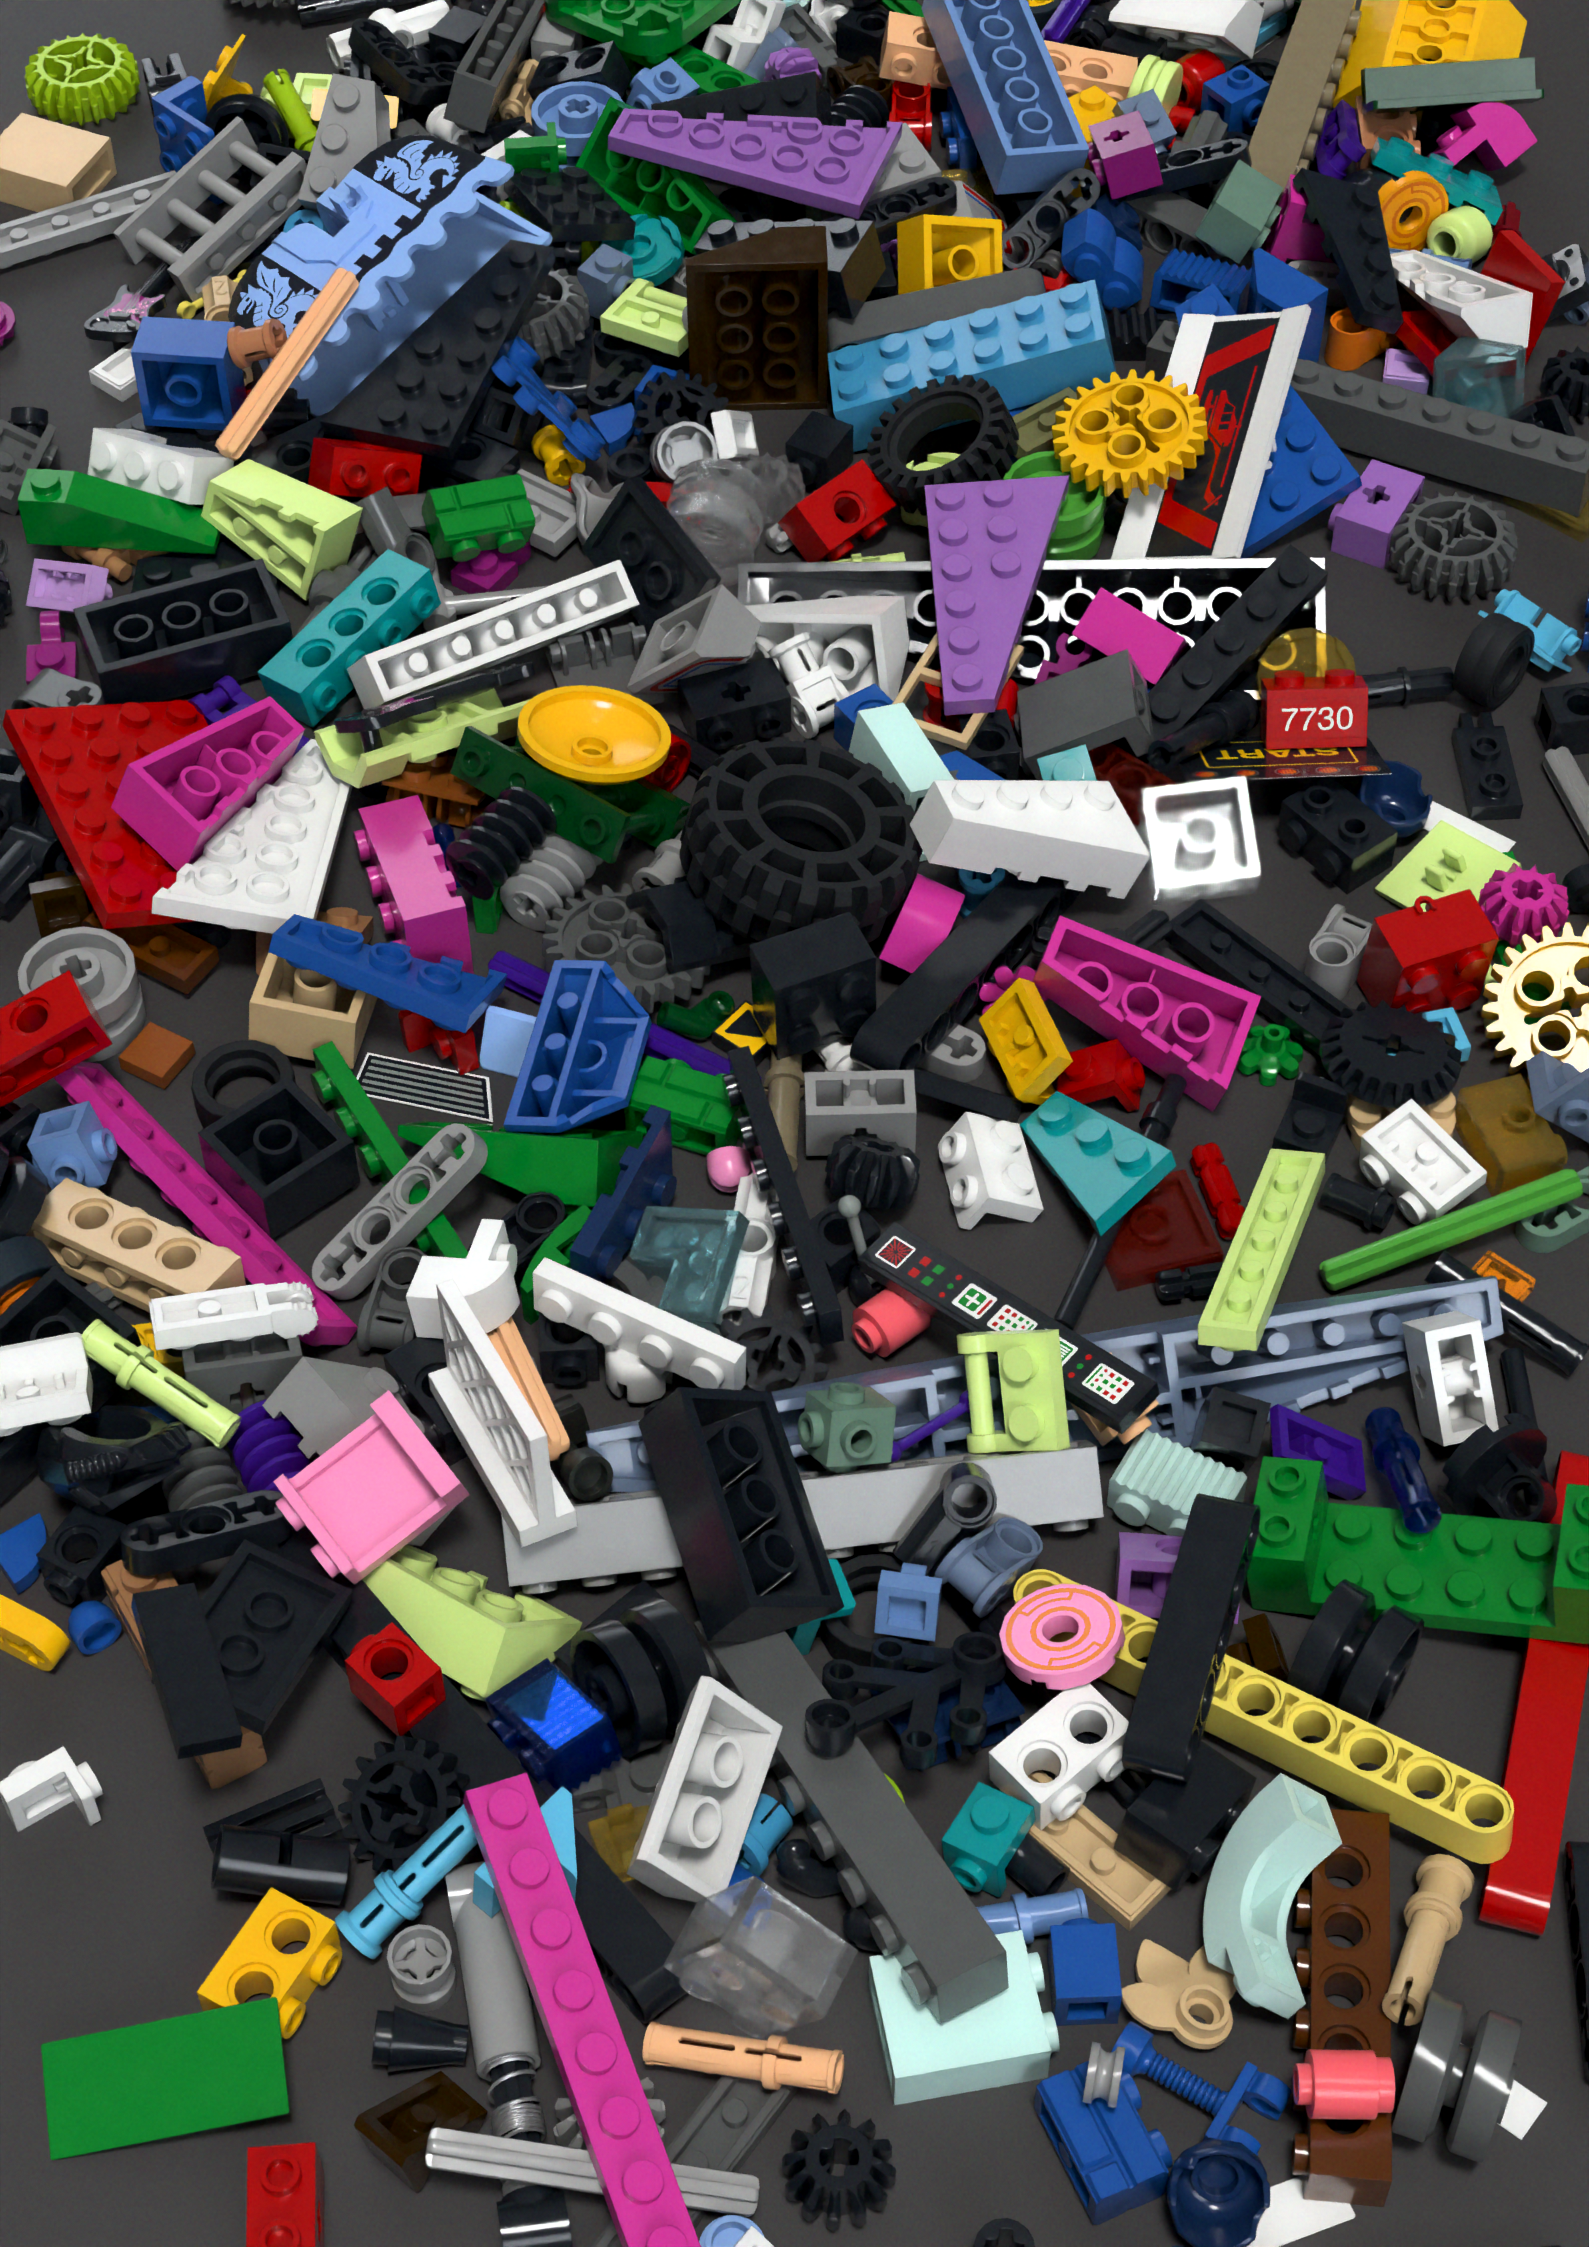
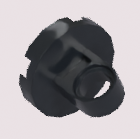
M1511 1413L1505 1415L1504 1418L1509 1425L1503 1426L1495 1432L1485 1424L1462 1442L1445 1463L1442 1472L1449 1478V1481L1445 1486L1438 1485V1492L1459 1515L1475 1516L1494 1509L1502 1519L1550 1523L1556 1514L1558 1504L1556 1492L1537 1470L1547 1451V1437L1526 1414ZM1532 1485L1536 1488L1539 1495L1538 1506L1532 1514L1521 1518L1514 1509L1515 1496L1523 1487Z

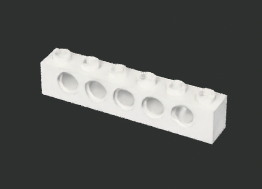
M619 559L367 654L347 668V671L363 708H375L409 695L454 682L548 644L555 643L557 637H570L617 619L638 606L639 602Z

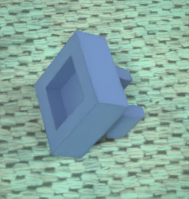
M905 1562L902 1564L901 1572L881 1570L874 1633L935 1642L939 1620L942 1578L926 1576V1565Z

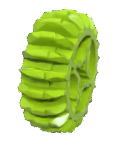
M82 33L79 37L67 35L66 39L61 41L52 39L49 47H38V54L29 56V64L25 66L26 90L32 106L36 107L39 115H47L48 119L53 122L61 119L64 125L78 122L82 127L85 122L94 121L96 124H99V120L103 118L113 120L116 112H127V106L136 102V94L140 92L137 61L134 60L133 53L128 51L126 44L117 43L114 37L103 39L101 34L87 37Z

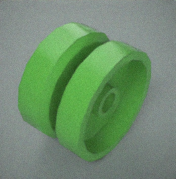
M1054 451L1036 452L1018 459L1012 464L1009 471H1006L1003 480L1069 475V490L1065 501L1062 502L1059 520L1055 532H1052L1045 560H1090L1098 553L1103 541V513L1106 507L1104 487L1099 485L1091 492L1086 491L1085 479L1075 484L1071 482L1070 471H1061L1060 460L1055 459Z

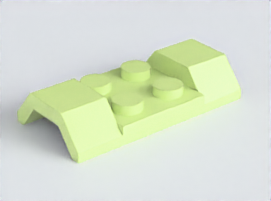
M493 688L485 693L380 728L379 732L383 747L367 753L363 751L359 732L337 733L335 725L314 731L315 740L332 775L359 789L402 774L407 761L411 763H426L436 759L437 753L452 748L458 749L467 726H472L498 741L517 736L520 711L530 699L503 707Z

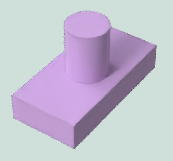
M34 558L26 606L48 611L60 610V612L74 614L73 609L112 599V588L107 583L109 569L96 565Z

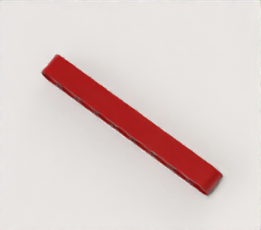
M1561 1450L1552 1486L1556 1492L1558 1504L1556 1514L1550 1521V1524L1561 1525L1567 1484L1589 1486V1456ZM1526 1638L1500 1784V1787L1506 1790L1513 1800L1512 1842L1509 1852L1502 1859L1486 1864L1478 1921L1539 1936L1543 1935L1553 1892L1589 1668V1644Z

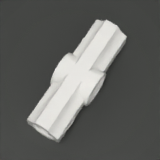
M437 0L396 13L393 9L382 8L375 11L368 19L382 23L408 49L415 45L423 46L429 44L428 32L450 10L444 0ZM351 28L330 34L329 38H326L328 53L330 54L333 66L338 72L344 71V60H351L352 49L348 45Z
M753 1172L748 1176L740 1177L732 1223L726 1231V1254L714 1312V1321L721 1325L724 1319H728L738 1326L739 1316L744 1308L750 1310L754 1319L761 1318L763 1309L768 1302L771 1280L776 1273V1252L779 1236L774 1237L766 1211V1204L772 1203L769 1191L759 1193Z

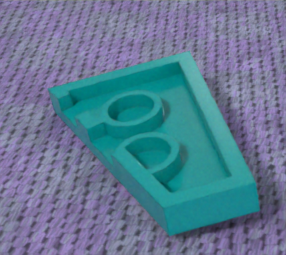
M1391 137L1389 141L1377 138L1370 153L1373 165L1399 178L1406 177L1402 173L1412 170L1427 172L1444 186L1450 204L1460 207L1471 203L1484 210V214L1489 222L1494 226L1496 225L1503 208L1497 187L1492 185L1494 180L1491 177L1475 170H1470L1469 174H1465L1453 169L1454 163L1438 154L1431 153L1429 158L1413 152L1414 146L1400 138Z
M1056 1091L1020 1124L1025 1140L1053 1176L1059 1178L1076 1206L1083 1209L1100 1237L1177 1166L1171 1150L1059 1091Z

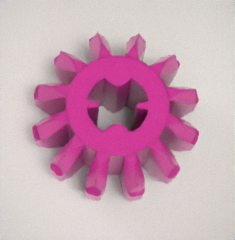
M1515 863L1512 864L1507 872L1495 870L1493 876L1489 878V882L1485 883L1484 889H1481L1478 900L1479 905L1499 936L1498 941H1508L1512 949L1520 944L1524 934L1533 938L1537 944L1540 943L1541 931L1543 926L1546 925L1551 929L1555 938L1558 937V933L1562 932V928L1567 923L1569 910L1567 909L1569 904L1567 903V887L1557 884L1555 873L1544 875L1538 873L1536 864L1530 870H1522Z

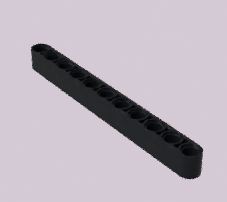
M306 1525L298 1531L293 1527L292 1534L285 1541L264 1547L266 1550L353 1590L350 1606L323 1645L324 1649L346 1675L347 1671L344 1660L350 1656L355 1645L368 1635H376L391 1622L419 1647L363 1580L354 1585L342 1572L334 1578L326 1572L310 1550L319 1542ZM387 1673L380 1679L393 1680L400 1677L403 1673ZM442 1673L446 1700L403 1736L417 1738V1742L420 1738L439 1743V1752L453 1753L458 1757L456 1765L451 1772L468 1774L470 1778L466 1786L459 1790L460 1797L464 1798L465 1791L527 1773L539 1807H541L550 1797ZM574 1826L577 1862L576 1908L602 1979L639 2021L646 2024L697 1986V1975L680 1948Z

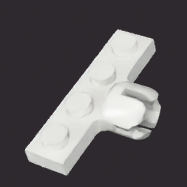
M546 1257L533 1271L534 1309L554 1322L565 1323L590 1334L594 1339L603 1344L605 1348L606 1383L611 1392L620 1398L624 1394L625 1385L627 1386V1401L629 1403L645 1404L657 1400L665 1394L666 1383L672 1384L673 1373L691 1380L700 1388L742 1390L746 1382V1347Z

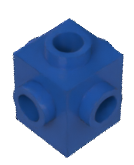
M1241 64L1203 83L1200 114L1204 110L1217 112L1222 121L1228 124L1227 132L1242 133L1257 125L1270 89V84Z

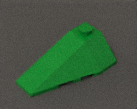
M28 468L17 500L27 544L215 554L221 534L218 529L201 517V508L77 471Z
M418 1121L398 1125V1136L424 1147L445 1126L454 1123L464 1124L483 1138L487 1145L488 1156L485 1165L479 1173L527 1195L540 1191L552 1193L558 1196L565 1204L566 1214H572L583 1204L592 1210L601 1194L613 1195L616 1180L621 1170L619 1166L621 1157L628 1146L638 1149L643 1141V1132L597 1128H574V1130H567L561 1133L543 1135V1133L506 1132L504 1127H499V1131H493V1125L486 1123ZM461 1144L453 1151L456 1154L457 1160L465 1153L462 1150Z

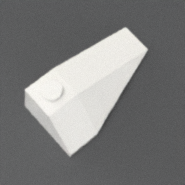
M1417 250L1390 254L1395 280L1462 343L1480 349V354L1489 358H1503L1508 356V351L1528 347L1533 293Z
M849 596L745 606L762 623L754 642L756 649L745 663L769 658L768 651L801 633L808 632L810 640L807 643L820 669L830 664L837 680L845 686L849 695L875 683L892 701L897 697L910 644L904 596ZM773 658L783 681L788 682L777 659Z

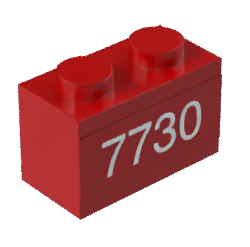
M1331 669L1325 671L1324 677H1305V673L1301 671L1284 670L1275 672L1274 678H1261L1260 737L1266 749L1367 747L1368 686L1361 675L1355 676V672L1349 669Z

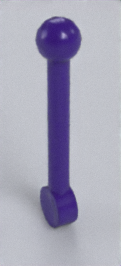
M968 1390L961 1394L957 1405L897 1442L893 1441L890 1464L898 1462L901 1459L902 1452L964 1413L970 1414Z

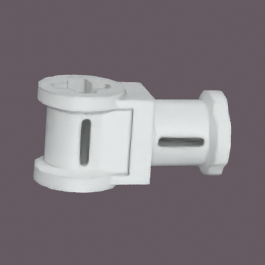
M804 632L770 649L768 654L770 658L777 659L789 683L786 687L791 696V720L797 731L808 739L816 736L819 728L834 721V703L850 695L845 686L837 680L830 664L820 669L807 643L810 640L808 632ZM820 706H825V709H822L820 711L816 710V708Z

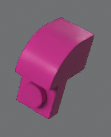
M1491 101L1465 107L1452 113L1450 116L1456 126L1446 131L1436 140L1439 147L1432 153L1443 156L1456 165L1474 150L1489 172L1506 168L1538 140L1516 110L1506 104Z
M917 873L883 946L879 959L913 973L948 937L965 895Z

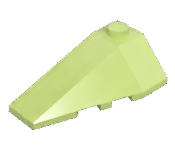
M408 1544L362 1579L419 1647L441 1667L442 1673L462 1684L460 1689L464 1694L481 1701H494L496 1696L524 1693L555 1660L554 1652L568 1642L580 1630L582 1625L581 1621L537 1597L522 1593V1591L517 1592L514 1599L485 1589L488 1577L474 1571L465 1573L452 1568H435L438 1561L435 1555Z

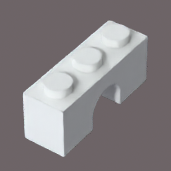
M93 428L88 475L185 504L204 505L209 481L233 468L234 461L219 453L202 448L166 445L167 438L135 429Z

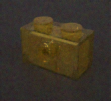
M1521 1074L1460 1089L1455 1108V1129L1469 1155L1487 1171L1485 1185L1492 1197L1563 1170V1166L1568 1161L1564 1140L1559 1134L1553 1133L1545 1118L1535 1113L1532 1094Z

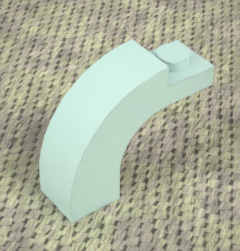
M1282 1773L1252 1799L1240 1814L1222 1844L1207 1886L1203 1912V1938L1208 1963L1235 1975L1233 1977L1234 1985L1245 2001L1252 2006H1262L1289 2019L1306 2004L1287 1948L1286 1924L1289 1910L1295 1894L1304 1879L1318 1864L1342 1844V1840L1326 1797Z

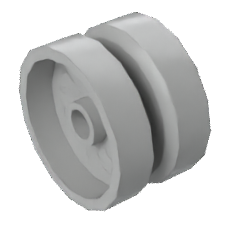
M85 926L59 930L40 939L25 953L18 969L21 997L40 987L45 982L70 970L91 998L113 1043L82 1062L106 1060L124 1051L142 1031L146 1021L145 1001L141 984L138 980L134 953L126 942L105 929Z

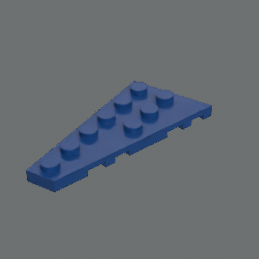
M1214 283L1174 308L1179 327L1184 313L1214 316L1238 315ZM1291 384L1275 435L1277 450L1270 453L1268 461L1272 462V467L1265 470L1241 558L1253 556L1362 486L1360 475Z

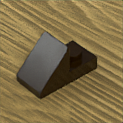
M439 2071L359 2114L353 2126L369 2151L407 2186L418 2193L422 2190L431 2171L425 2165V2151L431 2129L441 2127L477 2133L488 2111L447 2075Z

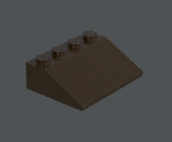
M826 226L777 227L685 259L690 380L692 381L693 377L699 373L702 374L701 385L704 387L716 383L718 386L714 396L716 398L727 397L729 400L724 410L827 409L828 258Z

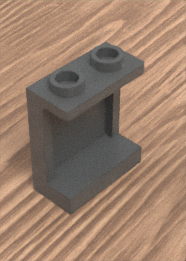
M1128 649L1017 691L1019 713L1014 715V722L1017 732L1022 739V746L1019 747L1020 765L1027 776L1033 774L1036 780H1042L1037 759L1084 744H1086L1089 751L1125 737L1138 757L1148 753L1149 746L1154 742L1147 682Z

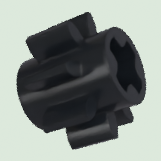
M288 388L262 425L263 435L274 434V437L310 421L311 409L309 399H298L297 390L295 388Z

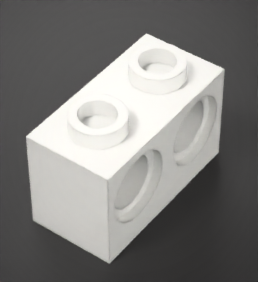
M1090 1683L1064 1689L989 1751L990 1780L1003 1793L1034 1806L1036 1820L1033 1824L1041 1831L1055 1818L1063 1821L1072 1816L1085 1801L1086 1792L1100 1780L1104 1779L1106 1782H1110L1125 1770L1122 1756L1129 1721ZM1083 1732H1093L1103 1739L1094 1744H1084L1077 1741L1074 1737ZM1038 1770H1046L1052 1772L1057 1777L1047 1783H1038L1028 1778V1775Z

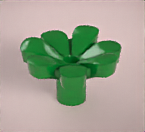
M1270 1024L1265 1028L1261 1025L1250 1028L1241 1050L1238 1069L1246 1075L1259 1070L1260 1084L1271 1087L1277 1082L1278 1072L1288 1079L1295 1078L1299 1074L1298 1062L1303 1060V1048L1300 1044L1289 1041L1290 1030L1285 1026Z

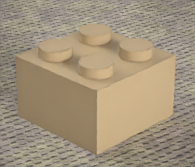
M268 952L249 1002V1040H257L273 1045L287 1056L315 1061L313 1049L333 1041L349 1068L353 1069L378 997L361 990L343 988L330 977L313 970L295 968L289 965L284 958Z

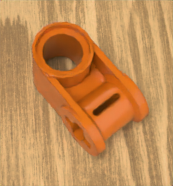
M1346 307L1331 316L1324 360L1334 369L1353 371L1385 352L1386 348L1393 349L1401 340L1396 334L1355 323L1349 307Z

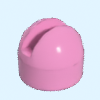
M736 1146L721 1147L712 1150L706 1156L709 1179L713 1186L721 1192L733 1193L738 1191L740 1177L751 1174L750 1153L748 1150H744V1148Z

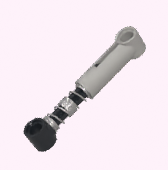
M485 1861L454 1866L445 1875L453 1927L457 1938L476 2073L479 2077L490 2081L492 2084L488 2089L487 2098L490 2103L495 2105V2110L491 2113L490 2117L493 2136L542 2143L547 2135L545 2119L543 2118V2109L538 2106L541 2099L534 2096L531 2081L537 2074L534 2070L540 2066L541 2055L527 1979L502 1909L491 1918L473 1903L474 1872ZM500 2179L503 2184L502 2195L504 2197L501 2201L496 2202L503 2247H573L563 2189Z

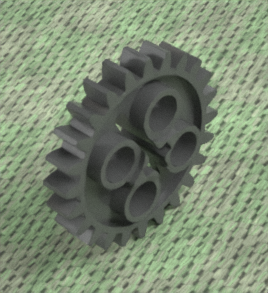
M626 883L623 884L621 893H614L606 884L602 885V895L596 896L587 889L583 890L582 902L568 897L566 898L565 909L554 908L552 920L545 922V934L543 935L542 957H545V971L551 972L554 960L606 961L614 971L615 976L628 988L648 1013H653L654 1002L660 1001L663 1004L665 1001L674 1003V995L686 1000L690 999L691 987L701 989L704 976L710 974L711 965L677 973L670 972L666 963L662 932L645 907L631 910L628 908L625 902L627 895L632 894V890L629 884ZM645 886L642 890L650 889V886Z

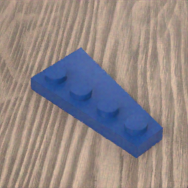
M296 914L273 933L268 951L284 958L289 965L295 968L313 970L334 979L343 988L361 990L383 999L385 1004L394 1009L412 1011L431 1019L435 1025L442 1029L458 1030L466 1033L487 1010L488 1006L503 992L508 975L489 969L487 978L461 971L463 961L445 956L441 957L440 964L414 958L410 954V946L392 941L390 943H377L373 946L364 944V937L360 932Z

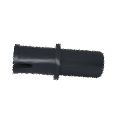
M1402 666L1398 667L1396 672L1361 675L1368 686V705L1401 702V705L1404 706L1409 705L1410 699L1449 695L1454 691V674L1450 667L1407 671L1406 667Z

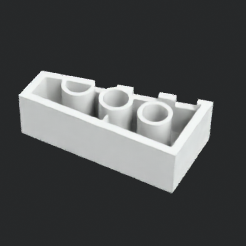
M934 780L910 823V827L929 863L992 874L996 867L1003 868L1016 875L1018 880L1035 883L1040 876L1064 880L1065 888L1083 892L1088 885L1105 887L1107 896L1121 899L1126 897L1151 856L1109 781Z

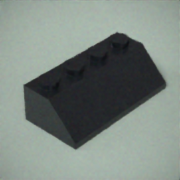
M678 1387L638 1422L707 1641L757 1640L836 1613L844 1607L771 1391Z

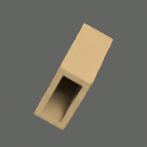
M21 113L0 135V202L41 212L99 194L117 174L110 137Z

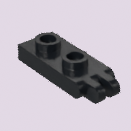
M1490 712L1479 713L1478 727H1474L1471 713H1460L1458 718L1459 728H1453L1452 745L1470 820L1520 819L1523 801L1504 726H1494Z

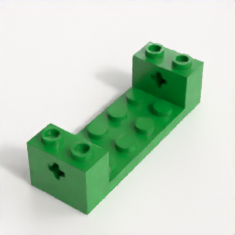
M1263 1456L1253 1503L1260 1506V1526L1247 1574L1253 1609L1317 1616L1334 1588L1342 1580L1346 1579L1375 1595L1376 1611L1373 1622L1384 1610L1397 1605L1422 1618L1425 1621L1424 1627L1589 1644V1486L1567 1484L1562 1523L1560 1525L1329 1503L1323 1461Z

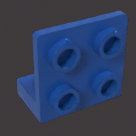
M192 75L151 98L155 116L153 124L158 133L161 150L159 158L165 172L175 170L177 173L215 137L214 131L205 125L208 113L203 82ZM214 194L207 198L216 205L224 202Z

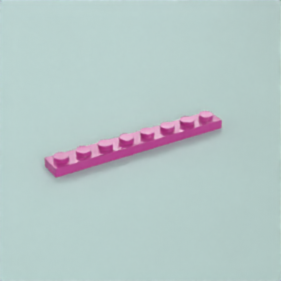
M80 1062L54 1077L68 1093L67 1099L71 1104L75 1105L85 1101L90 1102L103 1127L108 1128L112 1132L116 1144L130 1157V1165L138 1172L148 1176L162 1190L160 1193L161 1197L173 1207L180 1209L194 1223L192 1226L193 1230L200 1237L212 1242L214 1245L227 1247L236 1255L241 1256L244 1276L252 1284L264 1283L265 1285L284 1282L291 1284L293 1281L295 1283L301 1281V1284L306 1283L307 1288L310 1287L314 1299L312 1307H315L319 1319L317 1320L318 1326H315V1330L310 1331L309 1335H298L299 1340L315 1347L321 1344L348 1345L358 1326L322 1289L315 1285L314 1281L101 1064Z
M523 1773L465 1791L463 1802L622 2247H701L528 1774Z

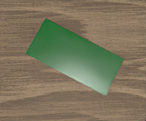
M276 1997L47 2042L41 2045L51 2160L289 2113L278 2000Z

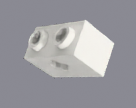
M1453 1311L1402 1322L1421 1435L1442 1446H1448L1464 1442L1471 1434L1485 1424L1493 1432L1498 1430L1481 1321L1459 1311Z

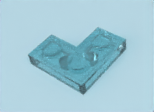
M646 1206L629 1256L640 1266L671 1268L658 1306L659 1309L686 1321L716 1323L750 1223L740 1211Z

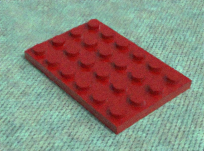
M189 700L144 703L127 702L124 704L48 708L32 707L5 711L2 726L104 929L194 922L193 920L152 914V897L162 887L169 889L176 882L178 871L111 808L128 764L209 726L204 716L197 711L193 704L188 702Z

